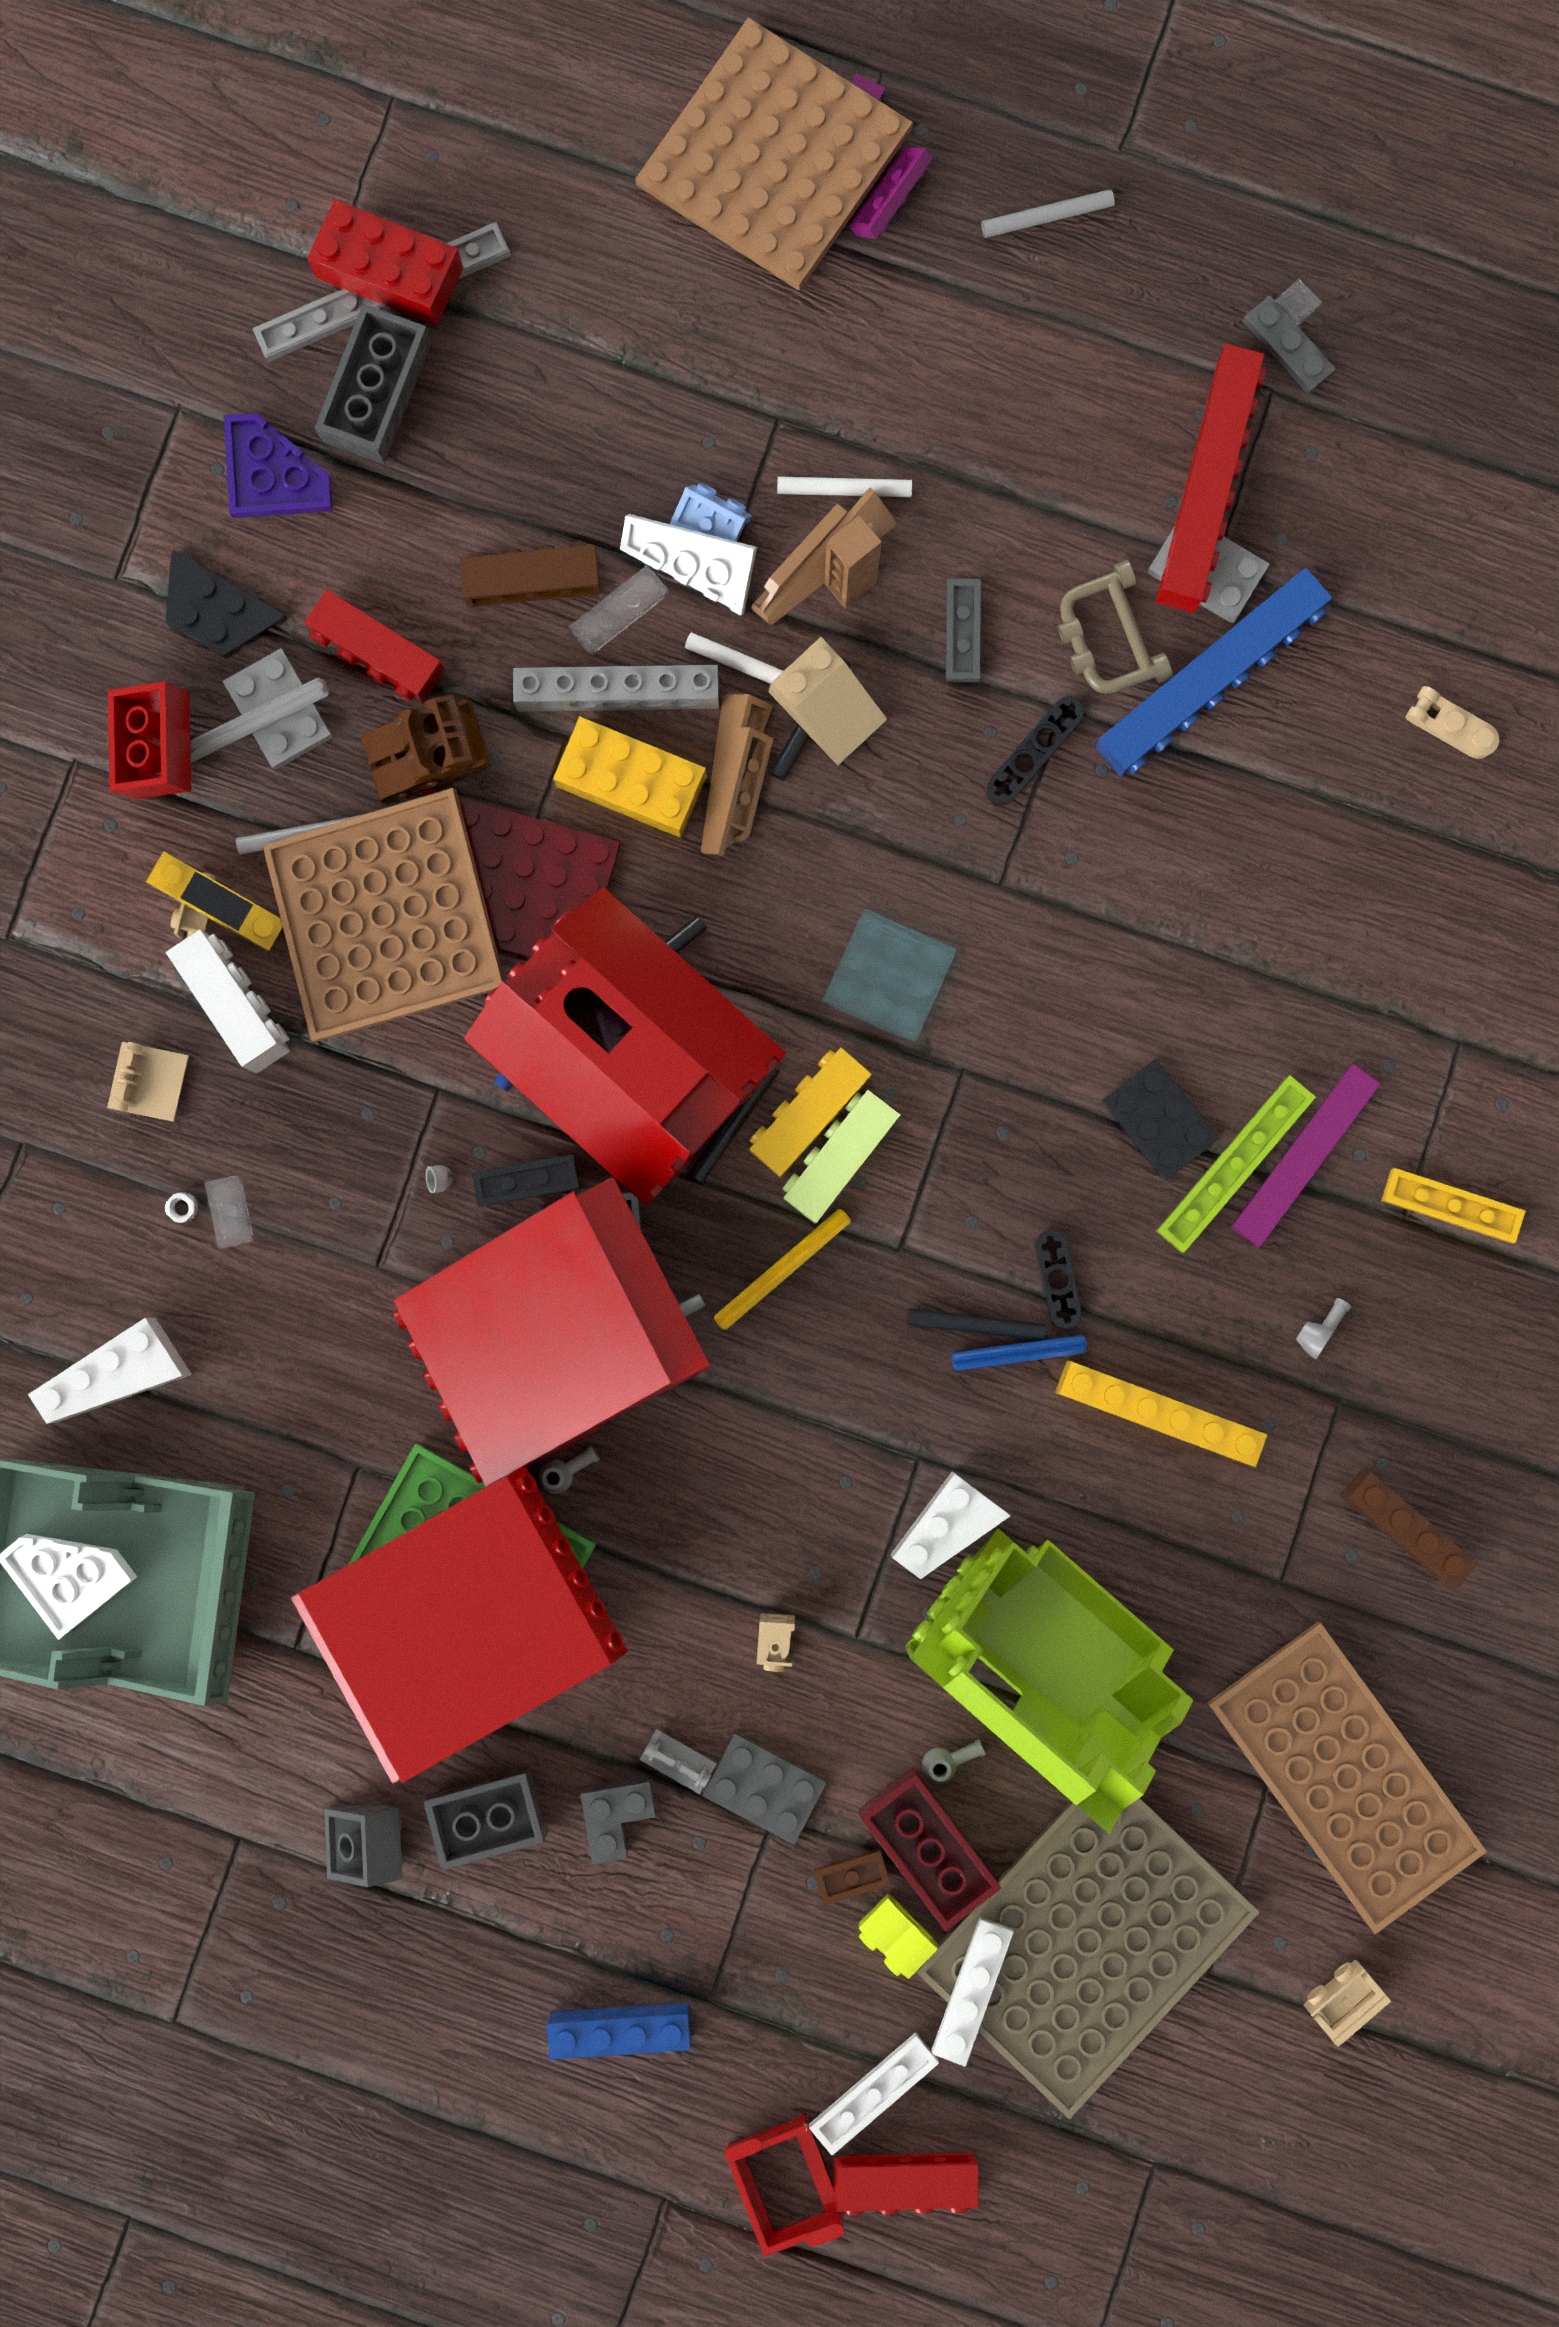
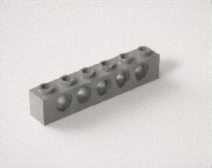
M718 665L513 668V702L518 712L719 709Z

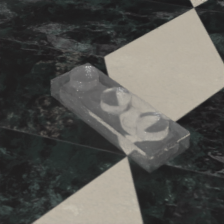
M646 565L571 624L569 629L591 656L668 596L669 590L649 565Z

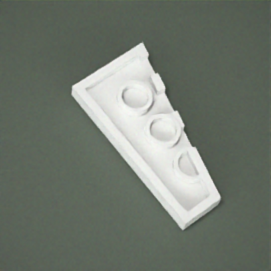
M631 514L625 516L620 550L657 570L660 569L668 573L678 582L684 585L688 584L699 590L707 598L715 602L719 601L738 615L744 614L757 547Z

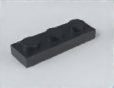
M573 1154L472 1173L478 1207L580 1189Z

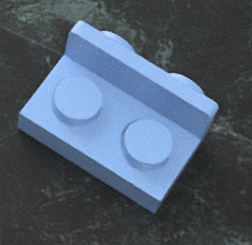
M698 483L697 486L691 485L685 488L670 525L737 542L745 524L750 522L752 515L745 512L746 506L733 499H728L726 502L715 496L717 492L715 489L703 483Z

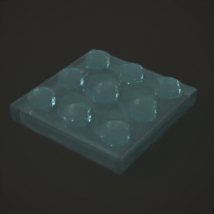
M864 908L824 996L823 1003L916 1043L957 949Z

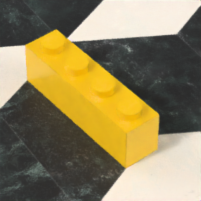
M841 1047L836 1053L832 1050L826 1053L817 1064L821 1070L812 1079L807 1075L795 1089L798 1096L790 1104L785 1100L772 1114L776 1119L768 1129L761 1126L749 1140L753 1144L749 1149L750 1152L779 1178L788 1171L871 1078L872 1074Z

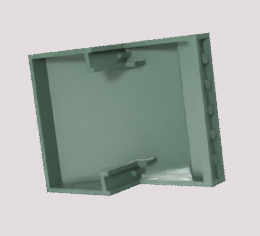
M0 1459V1553L21 1536L31 1534L117 1549L137 1575V1578L70 1633L58 1640L0 1563V1676L54 1689L110 1684L202 1706L227 1703L255 1492L245 1491V1486L21 1459Z

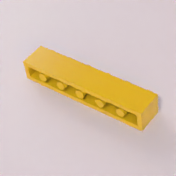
M1066 1361L1055 1391L1056 1394L1256 1467L1267 1438V1434L1071 1361Z

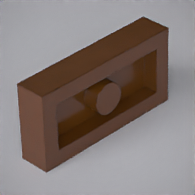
M880 1848L814 1868V1874L824 1906L891 1885Z

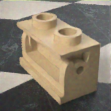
M760 1613L757 1664L764 1665L763 1670L783 1672L785 1666L792 1667V1654L789 1653L791 1631L795 1630V1615Z
M1355 1959L1351 1964L1347 1962L1341 1965L1335 1971L1334 1978L1325 1986L1320 1985L1314 1988L1307 1997L1308 2001L1303 2005L1335 2045L1339 2047L1387 2006L1391 2000Z

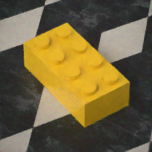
M579 716L553 780L559 789L681 838L705 783L707 774L705 767Z

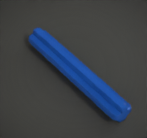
M1077 1335L954 1352L951 1356L954 1370L959 1371L1084 1354L1087 1352V1341L1085 1336Z

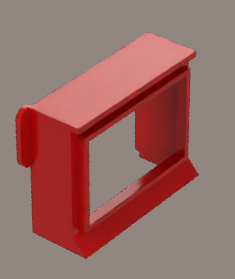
M806 2112L787 2123L740 2141L730 2142L725 2150V2158L731 2169L764 2257L807 2241L809 2246L816 2247L843 2235L844 2213L843 2211L837 2212L834 2201V2184L815 2135L809 2129L810 2122ZM797 2137L825 2211L774 2230L746 2157L772 2145Z

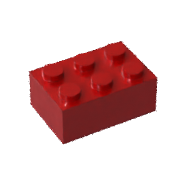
M165 681L108 690L110 792L139 799L192 791L189 691Z

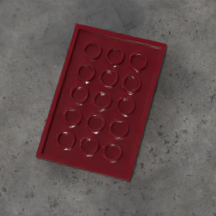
M427 788L424 789L422 797L440 791ZM458 797L496 948L531 958L534 955L531 951L533 946L543 936L546 935L549 938L553 934L551 927L555 925L557 920L567 910L572 912L603 886L608 890L621 844L617 841Z

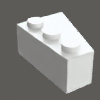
M951 1472L893 1550L891 1556L918 1578L922 1579L1009 1518L1010 1515L954 1472Z

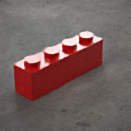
M327 589L304 622L311 632L309 637L324 648H327L329 644L339 650L337 655L353 666L357 662L368 668L366 673L382 684L385 680L396 686L394 691L410 702L415 698L423 703L445 670L440 660Z
M973 2152L834 2156V2201L837 2212L843 2211L844 2214L850 2216L861 2215L864 2211L877 2210L880 2214L884 2215L897 2214L899 2210H913L919 2214H929L934 2209H948V2211L953 2213L967 2212L969 2208H978V2163Z

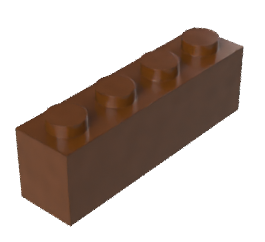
M573 542L564 548L541 545L536 547L534 551L524 552L517 548L503 550L501 554L488 555L486 552H473L468 554V557L460 558L463 598L468 608L601 594L595 545H588L587 542Z
M1361 1469L1339 1495L1444 1586L1457 1590L1478 1565L1475 1560L1372 1472Z

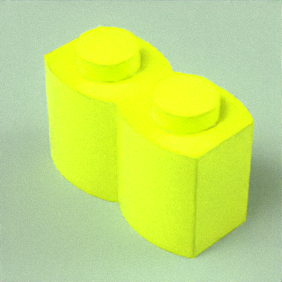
M889 1893L859 1922L860 1939L869 1949L874 1951L878 1948L887 1957L884 1963L896 1976L902 1973L909 1979L938 1950L936 1940Z

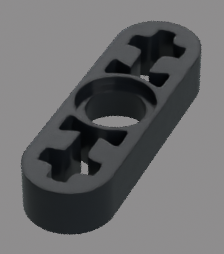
M1046 1231L1037 1237L1035 1252L1049 1318L1055 1326L1068 1329L1078 1324L1082 1313L1067 1241L1057 1231ZM1051 1236L1053 1241H1059L1060 1248L1055 1249L1056 1260L1063 1257L1064 1265L1055 1264L1045 1268L1044 1261H1051L1049 1251L1042 1250V1244L1047 1243L1046 1237ZM1056 1269L1065 1272L1068 1278L1066 1286L1060 1290L1052 1288L1048 1282L1050 1273ZM1071 1291L1072 1298L1064 1299L1066 1307L1073 1308L1074 1315L1069 1316V1322L1065 1323L1063 1318H1057L1056 1312L1061 1310L1060 1299L1053 1302L1051 1295H1062Z

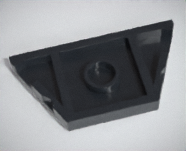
M173 550L171 553L165 621L171 628L227 659L240 651L243 645L251 644L262 637L261 633L277 623L281 625L286 621L287 617L285 614L179 552Z

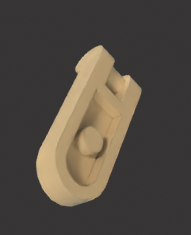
M1422 687L1417 695L1419 700L1416 706L1410 707L1406 714V719L1475 759L1488 757L1498 747L1499 734L1492 725L1443 698L1436 690L1430 687ZM1430 707L1438 711L1434 719L1427 714Z

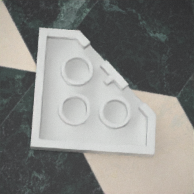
M26 1534L0 1553V1563L58 1640L70 1633L137 1578V1575L118 1550Z

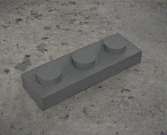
M1270 295L1244 316L1242 322L1308 395L1335 372L1336 368Z
M947 579L945 682L980 681L981 579Z

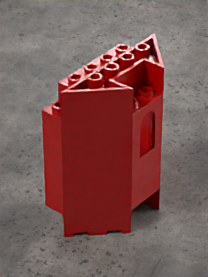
M603 886L572 912L567 910L557 920L555 925L551 927L553 934L549 938L546 935L543 936L533 946L531 951L534 955L526 963L520 961L510 971L508 977L511 980L507 984L502 981L484 1000L486 1006L464 1037V1040L647 1207L670 1181L672 1182L691 1162L696 1152L739 1105L742 1106L764 1082V1078L787 1053ZM583 987L592 990L632 1027L609 1054L567 1016L564 1009V1001L568 993L573 989Z

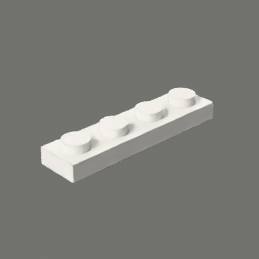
M979 1917L933 2044V2055L966 2066L1013 1936L1012 1928Z
M915 2032L809 2124V2129L828 2152L834 2155L939 2064L938 2058L932 2054L929 2047Z

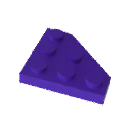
M258 413L224 415L229 511L232 518L333 511L331 478L325 470L305 456L298 447L271 427Z

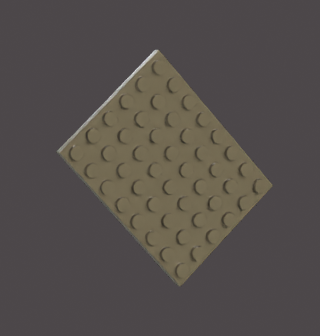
M1141 1798L1123 1809L1110 1835L1070 1801L1000 1876L998 1880L1001 1889L961 1919L938 1943V1950L916 1973L949 2003L979 1917L1012 1928L1014 1933L978 2033L1070 2120L1260 1912Z

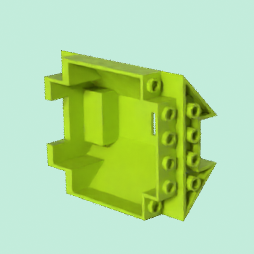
M997 1529L973 1557L968 1555L956 1569L959 1574L954 1576L945 1585L942 1594L928 1610L927 1614L931 1618L929 1621L924 1620L912 1634L913 1638L905 1647L910 1659L1110 1835L1123 1809L1144 1795L1156 1772L1148 1764L1161 1738L1182 1723L1193 1699L1162 1672L1174 1649L1047 1539L1038 1548L1032 1545L1025 1552L1000 1529ZM977 1658L981 1659L1021 1695L1013 1710L1008 1708L969 1673Z

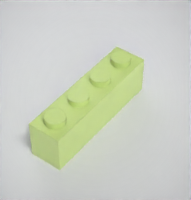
M869 1090L863 1096L857 1092L845 1108L850 1112L842 1123L837 1119L824 1135L829 1139L821 1150L815 1146L804 1160L808 1167L799 1177L794 1173L783 1187V1190L787 1193L783 1200L815 1225L900 1117L899 1113Z

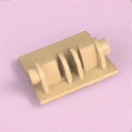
M122 1042L107 1108L174 1122L189 1055L150 1048L132 1042Z

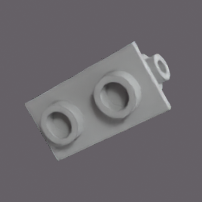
M658 1729L654 1732L639 1759L698 1794L707 1785L711 1773L717 1764Z

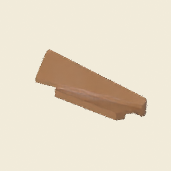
M869 488L848 513L837 503L772 574L764 586L766 590L752 604L751 609L769 625H773L822 586L825 579L826 542L857 516L860 515L866 523L871 521L878 528L882 537L893 529L896 521L876 492Z
M725 694L722 698L701 852L707 855L723 856L727 847L734 842H742L750 836L774 738L763 733L773 705L749 694Z

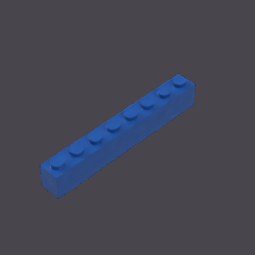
M1305 567L1101 736L1095 748L1120 777L1128 771L1132 775L1135 774L1148 762L1145 757L1154 749L1158 753L1164 750L1173 742L1174 739L1171 737L1173 733L1179 728L1185 732L1200 719L1197 713L1203 708L1207 707L1209 710H1212L1225 698L1223 692L1231 685L1237 689L1251 677L1248 671L1256 664L1262 668L1277 655L1274 649L1282 643L1289 646L1302 634L1300 628L1308 621L1314 625L1328 613L1325 607L1332 599L1331 595Z

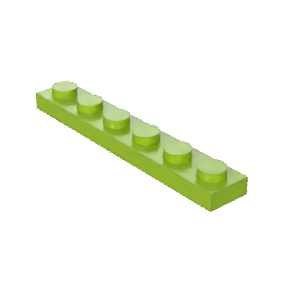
M1291 1075L1287 1076L1156 1232L1177 1250L1184 1253L1316 1097Z

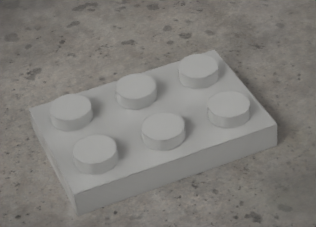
M1174 528L1147 571L1149 575L1160 581ZM1223 537L1222 541L1217 540L1215 551L1220 552L1215 571H1209L1207 582L1212 583L1206 603L1200 602V605L1234 624L1268 568L1269 563Z
M282 648L223 681L241 715L303 685ZM314 703L252 733L274 771L333 738Z

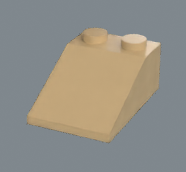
M822 637L771 682L768 691L837 766L887 721L885 715L847 664Z

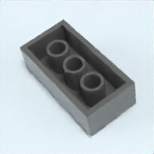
M362 304L315 425V430L322 443L385 465L432 344L426 326Z

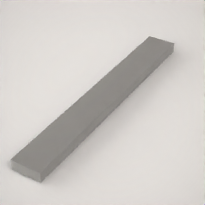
M497 222L446 243L459 250L464 267L459 279L511 256ZM341 289L252 329L267 362H271L355 325L362 304L382 311L392 308Z

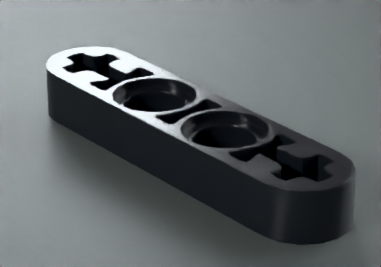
M1064 697L1058 700L991 777L986 793L988 799L993 804L1004 806L1011 803L1079 725L1084 712L1079 700L1074 697ZM1062 707L1067 710L1069 707H1072L1075 710L1073 713L1075 719L1067 718L1059 729L1055 723L1061 717L1062 710L1060 708ZM1043 730L1052 732L1055 737V743L1051 747L1040 746L1036 739L1037 733ZM1025 755L1030 757L1033 761V769L1026 773L1018 771L1014 764L1018 756ZM1008 769L1014 778L1022 782L1018 784L1014 779L1007 790L1010 795L1007 796L1003 793L997 796L995 794L997 787L994 784L1002 785L1008 779L1010 774L1004 772Z

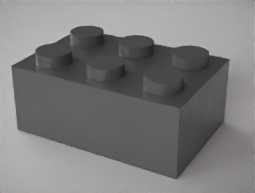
M530 1766L429 1793L423 1801L441 1871L542 1843L548 1834Z

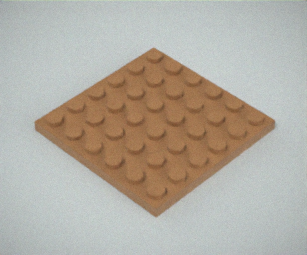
M748 17L635 178L636 186L800 291L913 129V122Z
M453 788L262 845L312 1042L322 1041L492 992L502 981L505 983L457 790Z

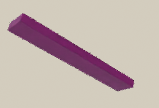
M1351 1064L1230 1228L1259 1248L1380 1086V1083L1355 1064Z

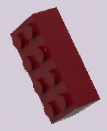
M914 1767L859 1808L861 1820L945 1931L949 1930L1001 1889L996 1875Z

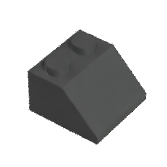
M384 1805L324 1808L327 1879L364 1887L402 1879L403 1855L401 1852L400 1836L402 1823L399 1808Z

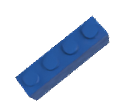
M689 2003L551 2012L547 2022L549 2060L690 2050L692 2038Z

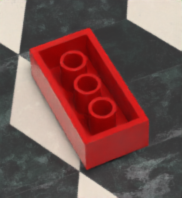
M334 199L307 257L315 278L434 326L438 325L464 269L458 248Z

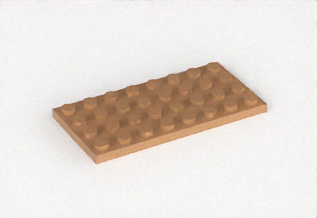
M1316 1622L1207 1702L1374 1934H1377L1487 1852L1320 1622Z

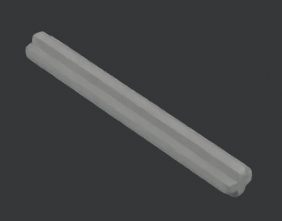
M316 678L190 740L191 763L328 696L329 689L323 679Z

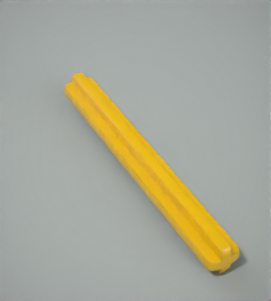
M842 1209L834 1212L714 1316L715 1322L721 1329H728L851 1222L849 1216Z

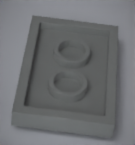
M734 1732L702 1796L795 1845L827 1780Z

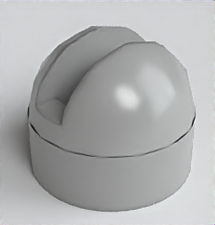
M443 1165L427 1167L425 1175L426 1184L431 1193L443 1192L452 1186L454 1178H448V1175L452 1174L451 1169Z

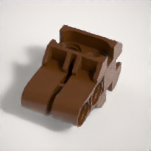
M456 695L435 697L424 702L425 708L420 710L411 708L404 710L397 715L395 721L374 729L361 737L369 766L377 768L372 771V776L381 803L396 802L427 788L454 784L461 781L460 776L466 773L476 775L486 771L491 762L472 700L464 699L460 701Z

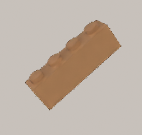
M860 515L826 542L824 584L845 609L877 584L882 544L880 539H882V535L871 521L866 523Z

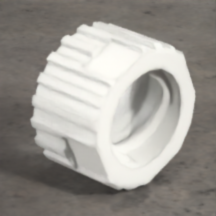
M186 1192L173 1194L166 1201V1215L177 1223L191 1221L199 1210L197 1199ZM179 1200H184L189 1206V1211L186 1215L181 1216L175 1211V1205Z

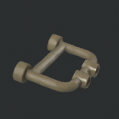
M1128 560L1114 564V572L1075 586L1067 591L1060 605L1063 623L1057 625L1063 644L1071 642L1075 651L1074 655L1069 656L1075 675L1083 673L1090 687L1104 694L1115 693L1153 678L1158 683H1161L1173 677L1169 661L1164 653L1149 657L1124 593L1125 589L1136 585L1135 575ZM1106 589L1110 592L1139 666L1138 670L1112 680H1103L1098 675L1093 655L1087 647L1081 624L1073 610L1074 604L1079 599Z

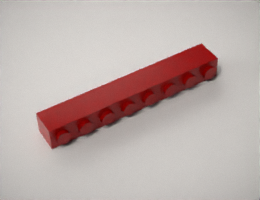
M1225 343L1218 358L1156 603L1195 613L1200 602L1206 603L1212 586L1211 582H1207L1209 571H1215L1220 552L1215 551L1217 540L1222 541L1228 521L1222 520L1224 511L1230 510L1235 496V490L1230 489L1232 479L1237 480L1243 464V459L1238 458L1240 448L1245 450L1251 433V429L1246 428L1248 418L1253 419L1259 401V399L1254 398L1255 389L1261 388L1266 373V368L1261 367L1264 357L1263 353Z

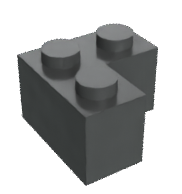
M652 1774L583 1787L580 1796L592 1865L627 1859L629 1844L625 1822L656 1816L657 1803Z

